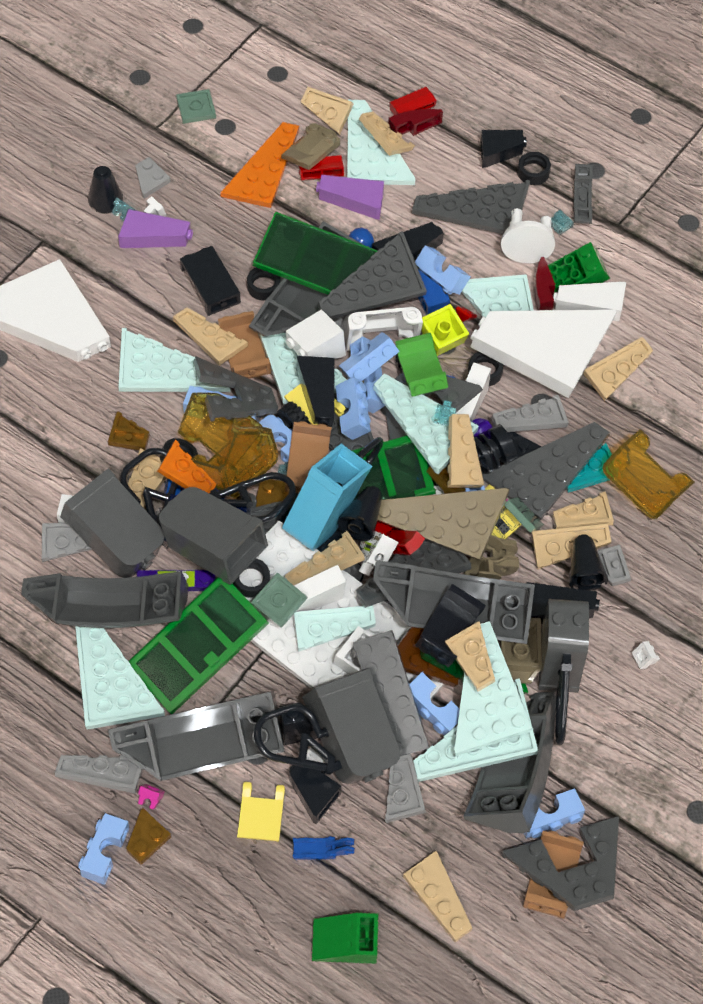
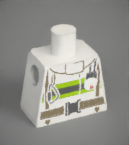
M376 531L371 540L361 541L359 548L364 554L365 560H363L359 572L369 576L376 560L388 561L398 542Z

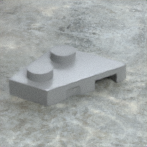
M150 157L135 165L144 199L171 182V178Z
M620 545L598 550L608 576V583L611 586L631 582Z

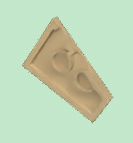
M307 87L301 100L305 107L339 135L354 105L351 101Z
M480 621L445 641V645L450 652L458 656L456 661L477 692L495 682Z

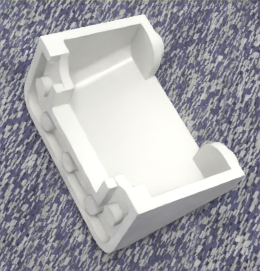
M415 307L355 312L347 315L342 322L346 351H350V344L361 338L363 333L397 330L399 338L402 336L406 338L419 336L423 324L421 312Z

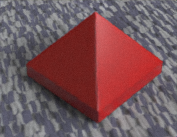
M456 307L458 317L462 323L477 318V314L465 307Z

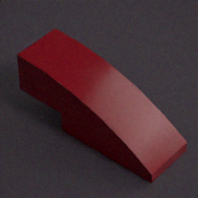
M419 109L399 113L388 118L389 128L395 133L399 132L403 135L410 132L414 136L441 124L443 111L442 109Z
M541 257L535 280L534 296L537 310H553L555 282L545 257Z

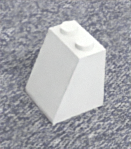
M322 310L286 330V344L298 356L330 357L336 359L346 355L343 330Z

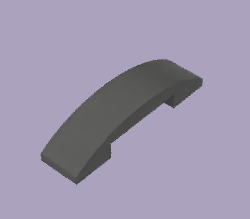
M575 164L574 223L592 224L593 165Z

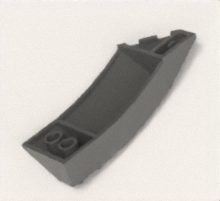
M324 221L319 226L320 229L361 244ZM313 235L296 274L307 277L308 274L318 277L317 282L327 285L343 246ZM350 249L334 289L356 270L365 256L364 254ZM283 278L273 293L266 299L250 323L249 328L264 337L285 333L286 330L320 311L318 303L328 295Z
M376 560L373 581L407 626L424 629L444 593L454 584L486 605L474 624L480 621V624L490 621L497 640L527 644L534 584L477 577L415 565Z
M182 571L129 578H84L63 576L61 573L24 578L21 595L57 624L92 628H123L179 621L188 599V583Z
M274 691L108 729L113 751L121 754L141 769L146 770L154 775L155 778L163 781L264 757L255 743L254 727L263 714L278 709ZM277 716L266 721L261 729V737L265 747L274 754L285 752L280 717Z
M555 691L535 693L530 696L531 700L526 702L538 753L482 767L475 790L463 816L465 820L507 833L530 832L545 790L551 761L556 709Z

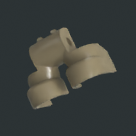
M491 535L485 551L490 552L491 557L485 558L482 556L481 561L470 557L468 560L471 562V569L464 571V574L500 580L501 576L515 573L519 569V558L515 556L518 552L516 540L500 539L497 536Z

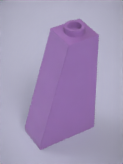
M321 175V180L317 182L316 192H319V200L380 220L384 181Z
M128 209L118 236L119 247H186L188 240L192 239L193 230L190 227L189 221Z

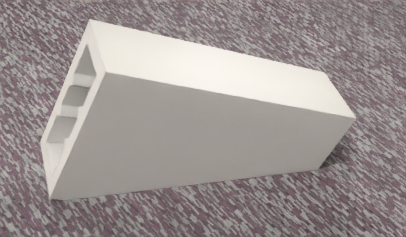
M626 282L559 286L558 293L554 292L555 310L614 309L617 313L613 321H619Z
M474 362L466 379L467 382L480 385L483 389L456 412L457 414H469L471 422L474 420L489 389L491 368Z
M338 565L294 585L308 597L296 612L310 611L343 599L346 581Z

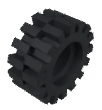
M292 401L277 411V415L289 429H293L294 422L304 421L310 424L309 418L305 416L306 413L302 412L301 407H297V404Z

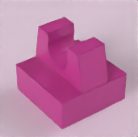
M144 784L140 786L138 792V804L143 805L146 799H150V808L156 809L160 800L163 799L165 791Z

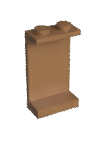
M253 311L218 319V325L222 330L230 331L235 334L236 338L248 342V346L228 359L231 371L248 379L271 374V363L269 357L266 358L259 335L256 331L249 328L250 323L254 319Z
M304 421L294 422L287 476L293 480L296 486V493H299L303 487L311 467L328 454L332 427H327L324 424H308ZM285 484V492H289L287 484Z
M555 831L542 832L541 840L557 872L578 866L584 842L579 841L578 838L573 836H561ZM530 878L523 907L564 919L568 907L566 903L553 896V892L545 886L541 887Z

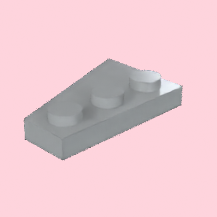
M411 754L400 756L398 762L390 767L386 823L426 813Z

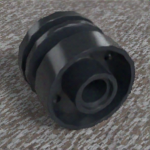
M500 424L487 430L488 438L483 433L479 434L478 438L474 437L480 466L487 474L493 472L494 468L496 470L499 469L500 461L506 465L518 459L512 438Z

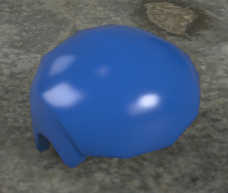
M356 228L349 234L351 238L372 248L374 238L369 230Z

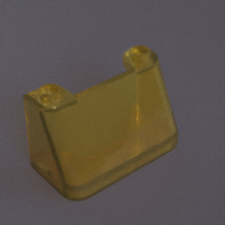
M192 393L178 433L184 437V440L190 443L195 441L202 442L219 457L216 462L220 469L225 471L234 469L261 434L263 426L250 415L245 418H231L228 420L225 417L215 418L214 421H210L205 404L206 395L226 397L218 393Z
M238 420L228 430L230 443L207 461L206 457L201 454H197L191 459L217 484L215 488L222 490L265 474L277 463L279 455L272 429ZM236 492L228 495V497L236 498L240 493Z
M640 429L610 456L603 465V472L649 518L657 519L695 481L682 472L677 473L672 478L646 452L650 446V439Z

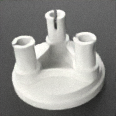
M512 210L511 222L501 238L503 253L511 260L520 263H536L540 261L541 257L548 258L555 248L551 218L543 216L540 219V223L536 221H522V210Z

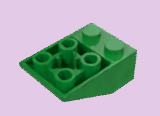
M591 242L548 265L555 282L554 292L557 293L561 285L603 283L610 279L599 252Z
M352 913L314 919L312 961L377 964L378 914Z

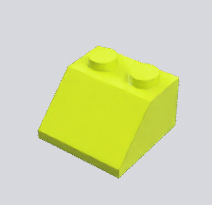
M451 304L422 317V334H432L437 356L463 344L469 336V332Z

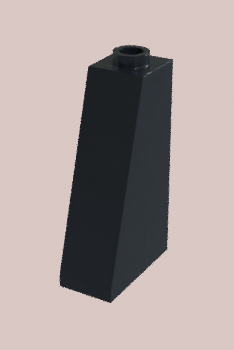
M433 222L403 232L415 261L425 245L436 249L443 244L444 232ZM398 234L374 242L372 249L379 250L383 248L387 242L394 239Z
M297 356L295 368L313 424H324L327 427H332L334 422L335 358Z
M526 582L527 584L535 585L531 618H541V624H543L548 599L588 601L589 618H593L594 612L599 610L600 599H596L597 591Z

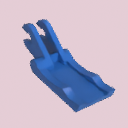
M335 837L293 838V858L295 860L335 859L336 856L354 854V847H351L354 845L353 838H342L336 840Z

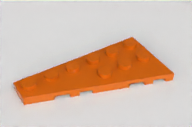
M282 122L220 192L221 197L271 208L288 163L287 160L281 158V155L295 143L299 132V125Z

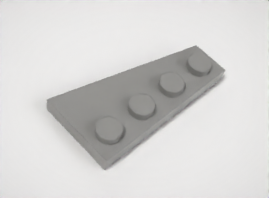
M554 395L552 399L548 400L545 398L538 400V403L532 405L529 403L524 404L522 408H511L494 413L491 418L494 426L500 424L507 432L565 428L569 423L559 395Z
M42 523V562L92 550L69 524Z
M61 755L55 770V777L135 794L143 769L122 755L113 758H107V755H99L97 758H89L88 755Z

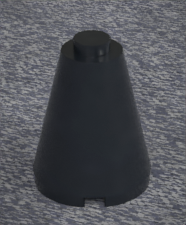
M99 166L94 170L88 194L89 206L102 214L116 211V208L123 203L122 191L110 168L106 166Z
M375 486L366 487L339 516L337 525L343 533L348 531L354 534L353 539L359 541L371 540L375 534L383 496L379 488Z
M586 534L579 535L573 542L569 586L590 591L601 588L600 584L605 582L606 585L608 583L606 570L593 538Z

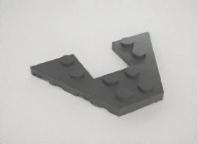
M195 356L193 364L199 382L234 388L237 398L232 399L223 398L220 395H206L205 404L210 421H214L215 418L225 417L228 420L231 418H245L249 414L254 413L257 416L277 413L278 405L272 388Z
M403 372L395 378V380L408 386ZM446 376L448 388L433 392L451 411L456 413L483 389L480 385ZM432 392L425 393V394H422V395H424V396L427 397V396H429ZM385 406L390 440L407 436ZM414 443L392 448L393 459L396 463L415 448Z
M617 816L580 828L579 833L594 862L557 872L542 840L502 851V857L504 859L508 858L516 864L521 872L529 874L530 878L541 887L545 886L552 891L553 896L564 901L573 911L614 899L619 817Z

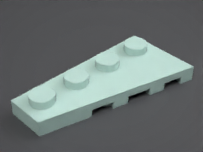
M373 605L366 608L364 606L294 613L298 652L351 635L358 626L366 630L376 625Z

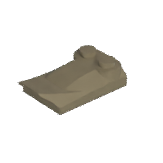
M312 123L306 127V134L290 146L281 155V158L310 170L340 146V138L336 135L335 131Z
M530 618L527 644L501 641V651L513 682L520 678L521 683L531 684L542 669L541 618Z

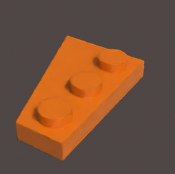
M175 440L157 472L184 489L196 487L210 494V491L214 490L217 484L201 467H198L191 460L192 457L188 452L185 453L179 447L178 441Z

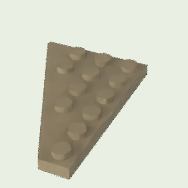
M500 488L386 499L381 501L377 521L400 530L418 531L428 541L481 561L510 490Z

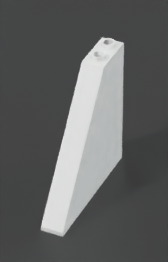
M60 259L0 285V331L77 362L88 359L92 355L103 352L111 347L108 333Z
M614 309L490 311L487 317L483 316L480 320L479 330L475 329L470 338L473 340L471 348L569 398L610 327L617 311Z

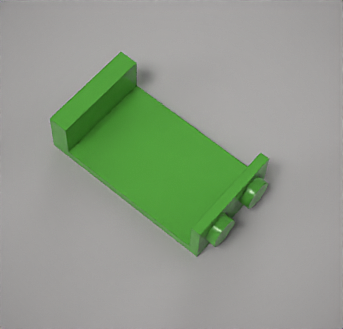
M431 333L395 341V345L400 351L397 353L412 397L448 388L446 372L442 371L434 349Z

